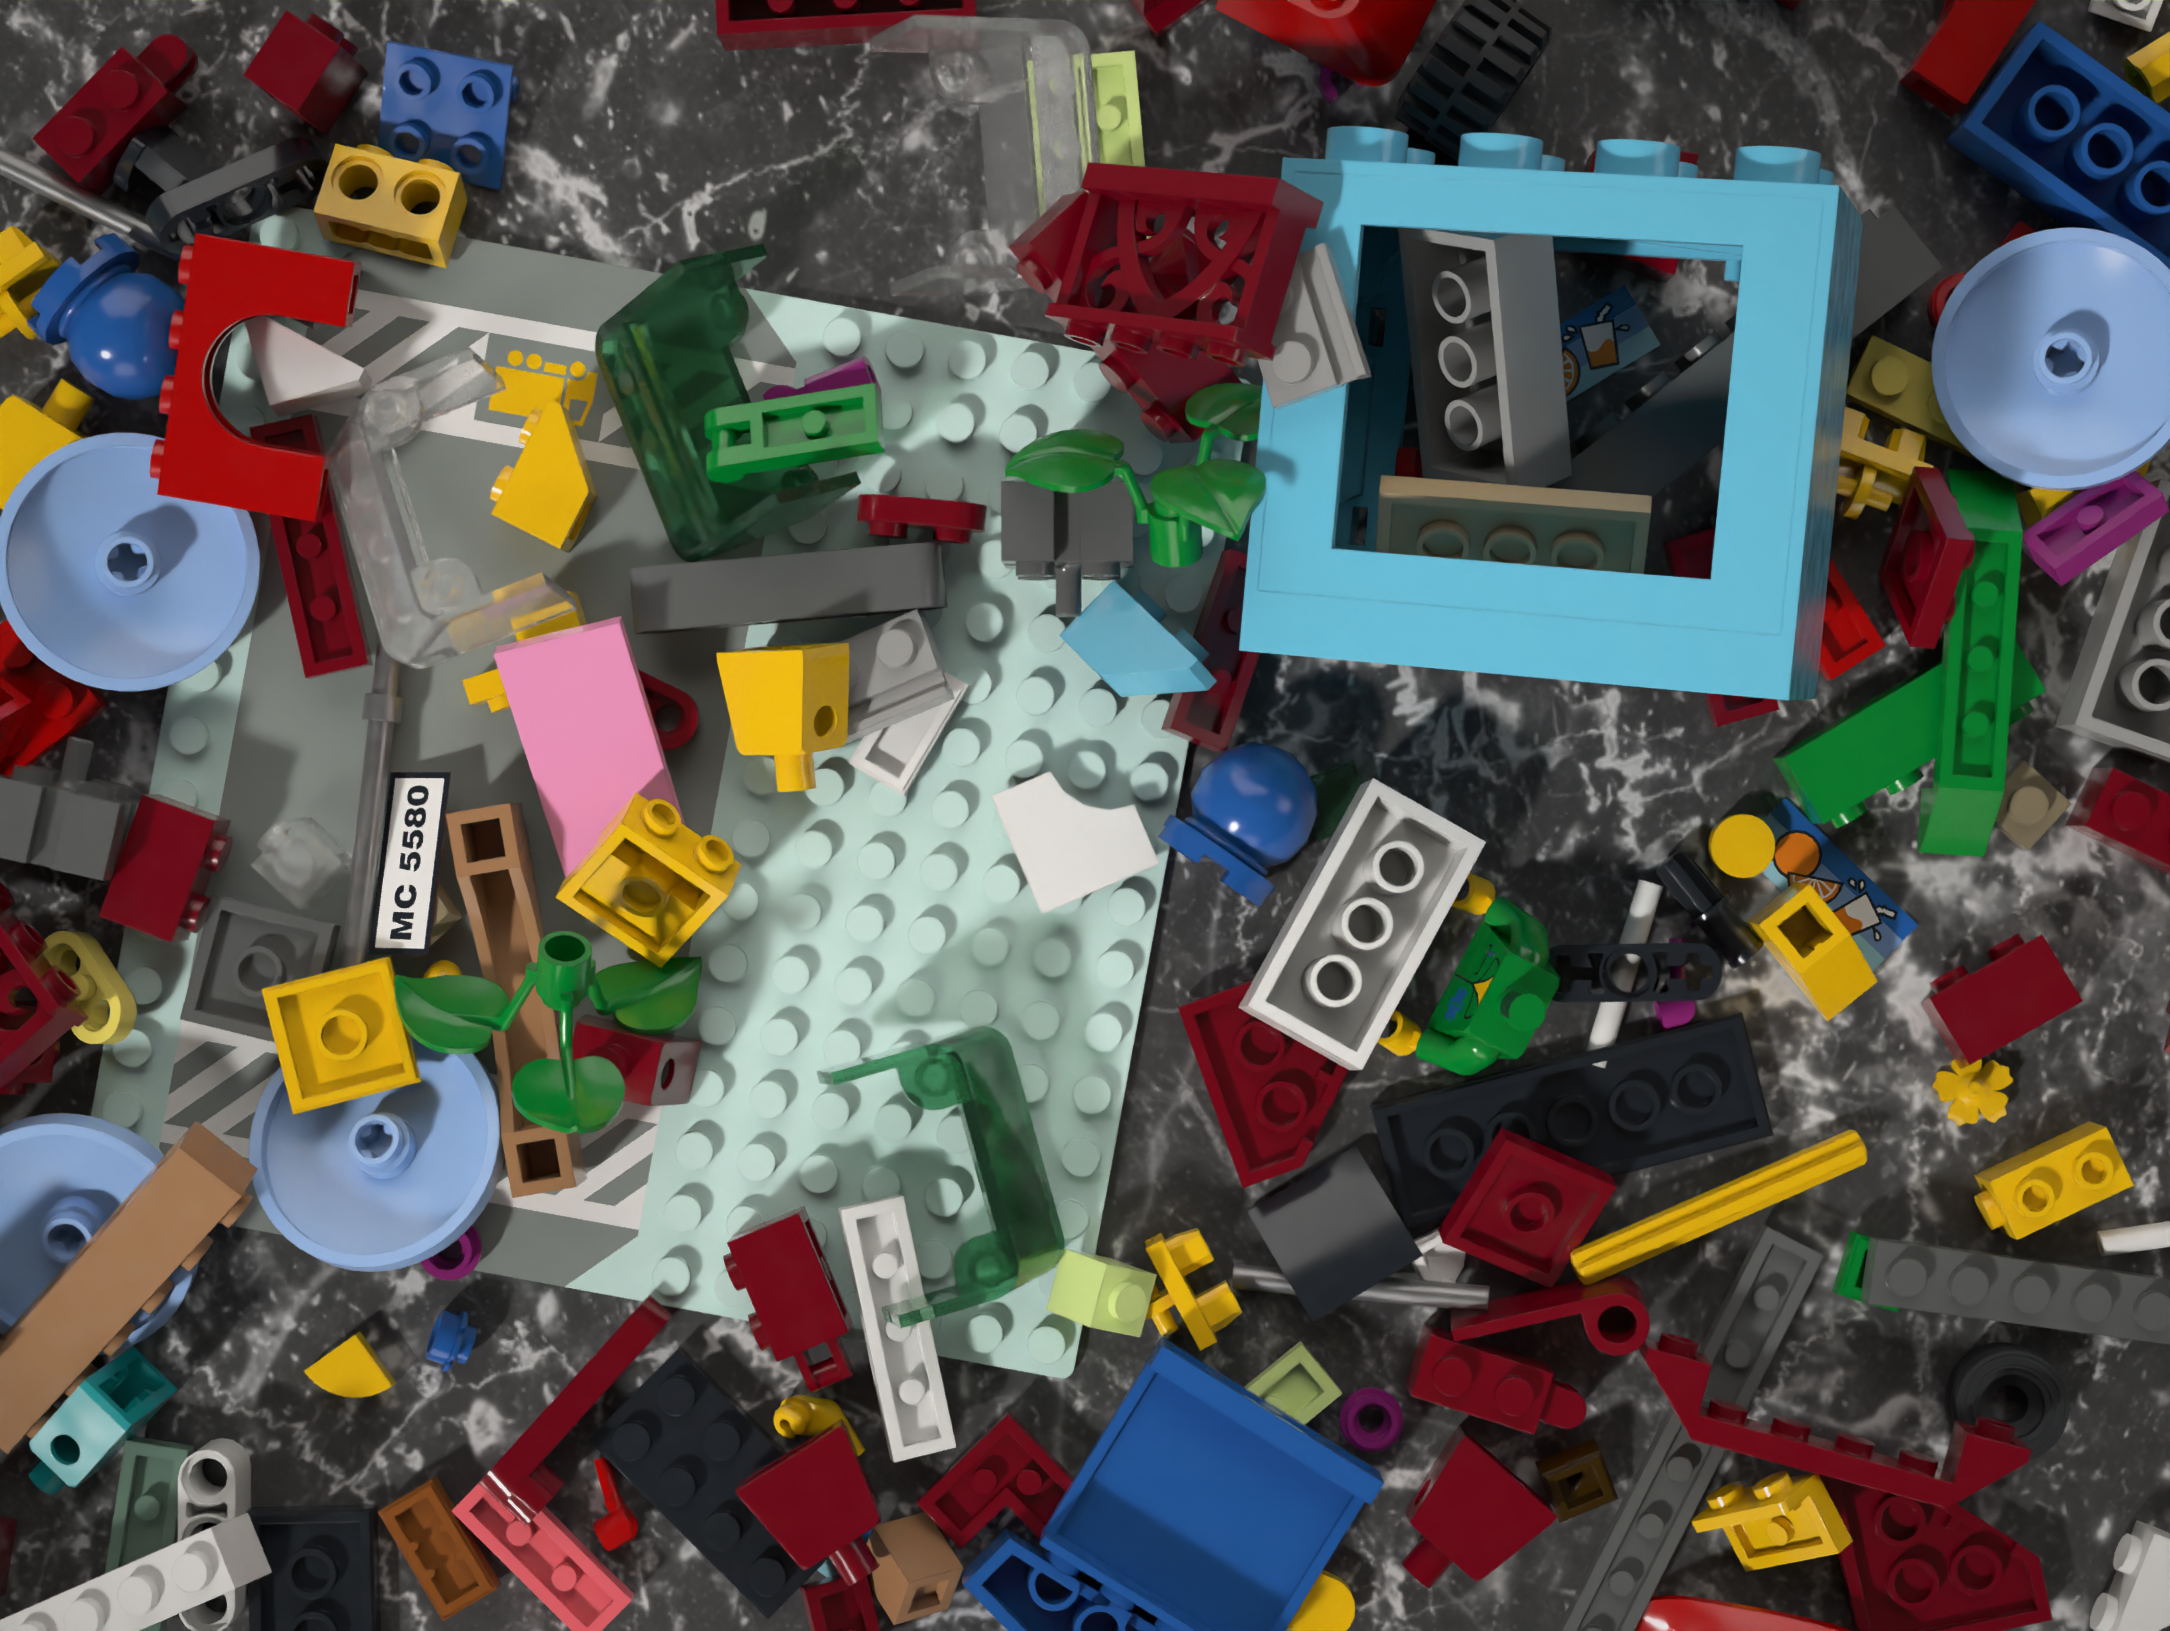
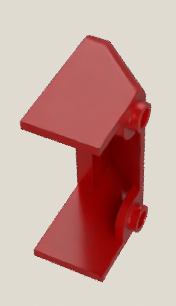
M1218 0L1215 9L1361 85L1375 87L1389 83L1399 74L1437 0Z

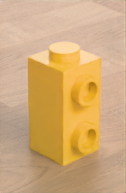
M2088 1121L1975 1174L1974 1176L1982 1192L1975 1195L1974 1198L1984 1221L1991 1230L1999 1228L2001 1233L2019 1240L2134 1186L2107 1127Z

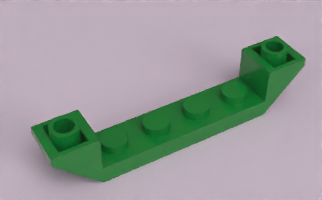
M1947 468L1944 470V480L1951 495L1956 497L1958 510L1968 531H1971L1974 535L1975 552L1971 566L1967 570H1962L1955 590L1956 605L1952 620L1945 624L1934 781L1933 788H1921L1917 852L1984 857L2005 790L2023 529L2013 481L1990 471Z

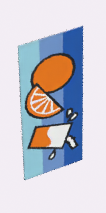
M1625 285L1560 324L1566 402L1660 346L1659 341Z
M1784 798L1763 820L1774 835L1775 853L1771 863L1762 873L1782 892L1794 882L1810 884L1851 934L1872 972H1874L1918 924L1792 803Z

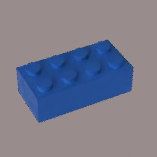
M2039 20L2019 37L1945 141L2065 227L2096 229L2118 235L2145 248L2170 269V113Z

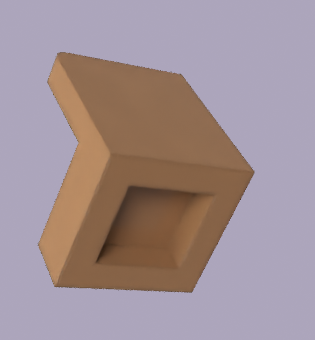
M925 1512L878 1524L872 1528L867 1545L880 1566L869 1574L867 1579L870 1588L892 1623L896 1625L947 1610L964 1567L935 1522Z

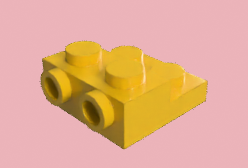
M635 792L604 827L596 845L562 882L556 898L662 968L729 896L742 864L734 860L732 849L723 839L714 835H706L702 838L683 825L678 811L672 804L659 798L648 801Z

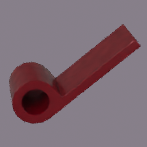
M1615 1273L1590 1285H1584L1580 1280L1554 1285L1553 1288L1545 1287L1489 1300L1488 1312L1450 1309L1451 1331L1454 1342L1581 1313L1585 1331L1590 1342L1599 1351L1612 1356L1627 1355L1636 1351L1646 1341L1650 1331V1321L1645 1298L1639 1285L1630 1277Z

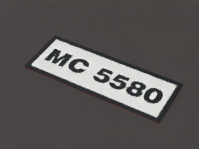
M391 772L369 954L429 955L451 772Z

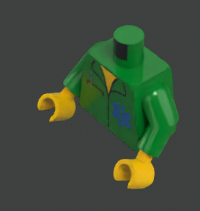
M1469 873L1466 878L1470 885L1468 895L1464 899L1456 896L1452 906L1473 915L1485 914L1484 921H1481L1427 1023L1426 1028L1428 1029L1422 1033L1418 1024L1395 1009L1390 1019L1398 1024L1396 1031L1390 1037H1380L1377 1042L1397 1056H1406L1416 1050L1417 1058L1461 1075H1473L1493 1064L1497 1058L1517 1060L1522 1056L1535 1030L1543 1023L1546 1009L1559 987L1561 978L1548 963L1550 947L1549 935L1545 926L1504 896L1495 899L1496 892L1491 881Z

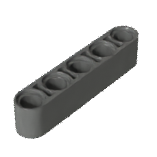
M940 542L702 561L629 569L634 634H658L903 613L916 609L926 611L948 607L943 547Z

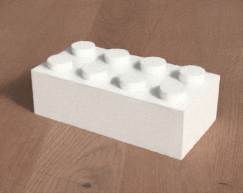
M1374 778L1361 784L1238 1008L1346 1069L1362 1070L1486 842Z

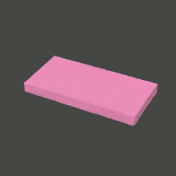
M622 616L496 646L493 655L565 879L596 845L604 827L635 792L648 801L659 798L669 802L676 808L680 815L681 823L685 825Z

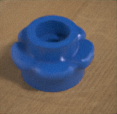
M442 1310L436 1319L428 1340L425 1359L442 1364L441 1371L447 1372L450 1370L453 1361L465 1364L471 1353L477 1328L467 1325L469 1319L467 1312L462 1311L457 1315Z

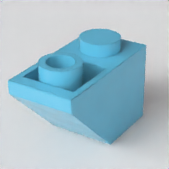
M1114 580L1084 609L1081 616L1077 617L1059 635L1121 697L1207 691L1217 682L1202 664L1209 656V653L1186 630L1181 627L1173 636L1160 624L1167 614L1140 588L1130 596Z

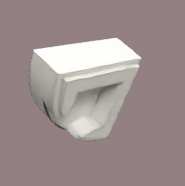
M1440 1227L1413 1239L1423 1254L1422 1257L1411 1263L1419 1280L1456 1283L1464 1267L1466 1253L1444 1244L1438 1231Z

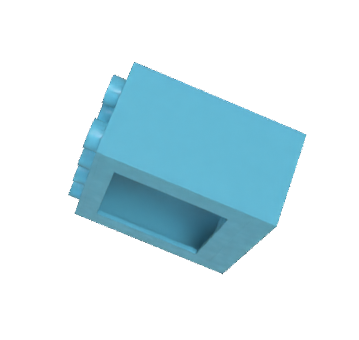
M1338 126L1327 129L1325 159L1283 157L1281 179L1324 202L1316 229L1306 228L1298 254L1315 248L1314 246L1321 243L1330 245L1372 376L1344 384L1343 387L1282 409L1272 407L1263 379L1255 467L1265 474L1266 493L1261 503L1251 515L1239 651L1788 701L1816 699L1863 219L1840 185H1833L1834 173L1820 169L1821 153L1807 149L1780 146L1739 147L1736 149L1733 180L1697 178V165L1680 162L1681 148L1677 145L1647 140L1609 139L1597 142L1594 173L1565 172L1566 160L1555 156L1543 155V141L1540 139L1504 133L1462 134L1460 139L1458 166L1435 165V153L1408 148L1409 135L1404 132L1373 127ZM1398 228L1553 236L1554 252L1726 261L1724 281L1739 282L1711 580L1376 552L1381 475H1395L1398 448L1403 447L1411 360ZM1375 309L1386 310L1383 347L1373 346L1377 340L1378 316ZM1357 507L1368 508L1365 546L1354 545L1360 514Z

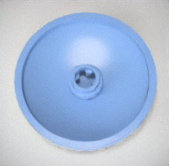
M2056 228L2031 233L2006 243L1980 260L1964 276L1947 300L1938 321L1932 347L1931 368L1936 398L1947 424L1961 445L1977 461L2001 477L2028 487L2051 491H2073L2105 485L2125 477L2152 460L2170 442V269L2152 253L2128 239L2112 233L2087 228Z
M139 433L101 434L78 440L58 449L36 464L23 477L10 495L0 516V604L7 620L27 648L45 664L72 680L104 690L120 692L154 690L176 684L202 671L217 660L239 635L253 607L258 589L260 553L257 535L248 510L157 495L159 479L150 477V460L155 440L165 439L153 435Z
M411 1035L422 1077L421 1082L294 1115L280 1066L273 1074L259 1100L252 1121L249 1139V1162L257 1168L252 1178L253 1186L261 1206L273 1225L286 1239L313 1257L339 1268L364 1272L389 1271L419 1263L436 1255L461 1237L476 1221L493 1195L505 1158L501 1137L499 1092L489 1071L474 1053L446 1054L427 1048Z
M42 1114L27 1117L0 1128V1333L5 1334L164 1157L153 1145L139 1135L115 1123L80 1114ZM199 1261L190 1271H187L181 1265L174 1270L168 1277L174 1283L172 1289L152 1313L148 1314L140 1308L129 1321L135 1325V1328L117 1351L143 1341L160 1329L171 1318L192 1285ZM101 1351L98 1355H102V1354H106V1353L103 1352V1351Z

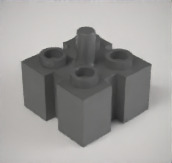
M1001 481V561L1006 569H1016L1018 580H1056V616L1058 617L1081 616L1082 580H1121V568H1134L1133 500L1124 481H1110L1100 488L1080 493L1053 491L1035 486L1027 481Z
M71 736L68 739L61 770L31 764L29 767L14 765L10 776L0 775V858L22 863H33L50 867L53 870L97 880H110L114 875L140 800L129 798L130 786L100 779L87 781L86 778L94 742Z

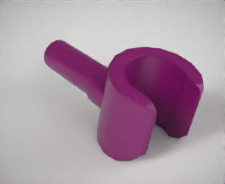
M1669 938V943H1685V938ZM1685 965L1669 966L1670 979H1686ZM1694 1001L1653 1002L1656 1017L1662 1030L1686 1025L1695 1013Z

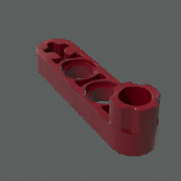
M651 1295L639 1305L480 1480L479 1484L525 1526L532 1521L565 1484V1481L543 1462L545 1457L673 1317Z

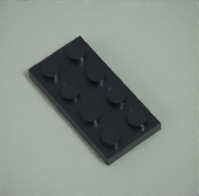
M681 1346L588 1439L767 1619L829 1559L828 1556L806 1570L801 1569L741 1501L736 1493L738 1483L787 1452Z

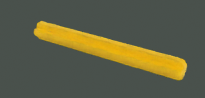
M1846 1130L1574 1249L1570 1253L1573 1270L1582 1284H1593L1864 1165L1867 1162L1868 1154L1866 1146L1855 1130Z

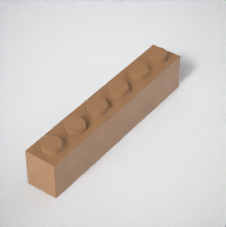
M195 1121L0 1338V1449L7 1454L25 1434L32 1439L58 1410L52 1404L62 1393L70 1397L86 1378L95 1373L97 1367L91 1364V1362L101 1351L111 1357L122 1346L135 1328V1325L129 1320L140 1308L148 1314L155 1310L174 1285L168 1279L174 1270L181 1265L184 1269L190 1271L197 1264L214 1241L207 1234L215 1225L221 1222L229 1228L252 1201L253 1197L245 1190L256 1173L257 1168L199 1122Z

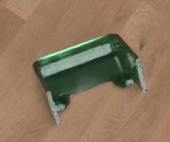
M764 244L680 260L603 323L598 329L595 338V354L599 368L668 539L676 554L684 561L690 563L716 557L804 521L861 484L856 471L819 481L817 474L809 465L745 474L739 481L731 483H719L707 478L706 455L712 451V441L705 437L704 415L712 409L752 403L730 347L741 340L749 320L748 304L745 297L740 293L736 281L768 256ZM743 434L737 440V446L751 444V434Z
M968 1027L816 1071L819 1084L838 1085L896 1068L904 1095L917 1107L927 1110H941L958 1105L992 1230L972 1236L958 1247L952 1262L955 1285L881 1307L884 1320L900 1328L1001 1298L1050 1272L1059 1263L1064 1252L1065 1242L1013 1050L1007 1038L1001 1032L991 1027Z

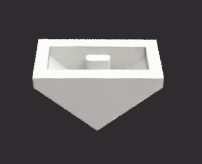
M264 315L244 322L269 406L278 417L365 393L372 383V379L361 366Z

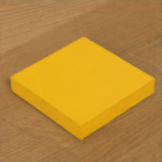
M391 956L261 989L293 1115L422 1081L411 1034L401 1021L396 1007L394 995L396 975Z

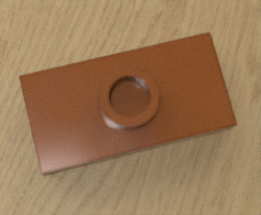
M434 1476L382 1507L378 1514L440 1618L444 1621L495 1591L501 1583L467 1526L451 1512L455 1506L437 1476Z

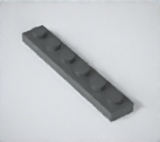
M1870 1236L1860 1299L1868 1304L2170 1345L2169 1277Z

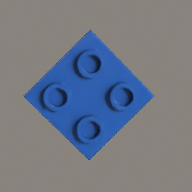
M388 40L386 43L378 147L386 150L395 158L416 163L421 159L440 161L450 166L455 172L460 173L463 183L500 190L502 188L510 102L517 101L520 90V77L513 76L514 65Z

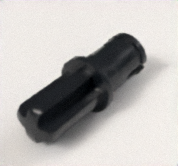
M1677 851L1660 864L1656 870L1657 876L1691 916L1687 923L1692 928L1696 926L1701 928L1725 957L1732 969L1745 963L1763 947L1764 944L1761 939L1754 935L1728 902L1732 897L1728 891L1721 893L1687 851Z

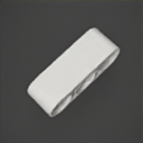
M225 1438L211 1440L188 1456L181 1465L178 1475V1542L202 1532L203 1523L211 1522L218 1525L245 1514L251 1508L250 1459L243 1446L234 1440ZM204 1459H216L222 1463L227 1472L225 1486H216L207 1481L202 1469ZM248 1584L223 1594L227 1602L226 1612L212 1611L205 1603H202L179 1613L180 1619L191 1631H222L248 1605Z

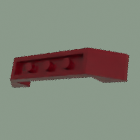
M1661 1333L1659 1342L1646 1338V1341L1639 1347L1641 1355L1691 1440L1943 1508L1951 1507L2027 1464L2031 1454V1449L2018 1437H2014L2015 1427L1985 1417H1977L1975 1426L1955 1421L1943 1468L1939 1470L1937 1469L1939 1461L1930 1456L1903 1449L1900 1450L1898 1458L1873 1452L1875 1443L1846 1433H1837L1835 1442L1810 1435L1812 1429L1810 1425L1791 1418L1774 1416L1772 1425L1748 1419V1409L1718 1399H1711L1709 1407H1703L1701 1404L1712 1364L1705 1354L1697 1352L1698 1342L1675 1334Z

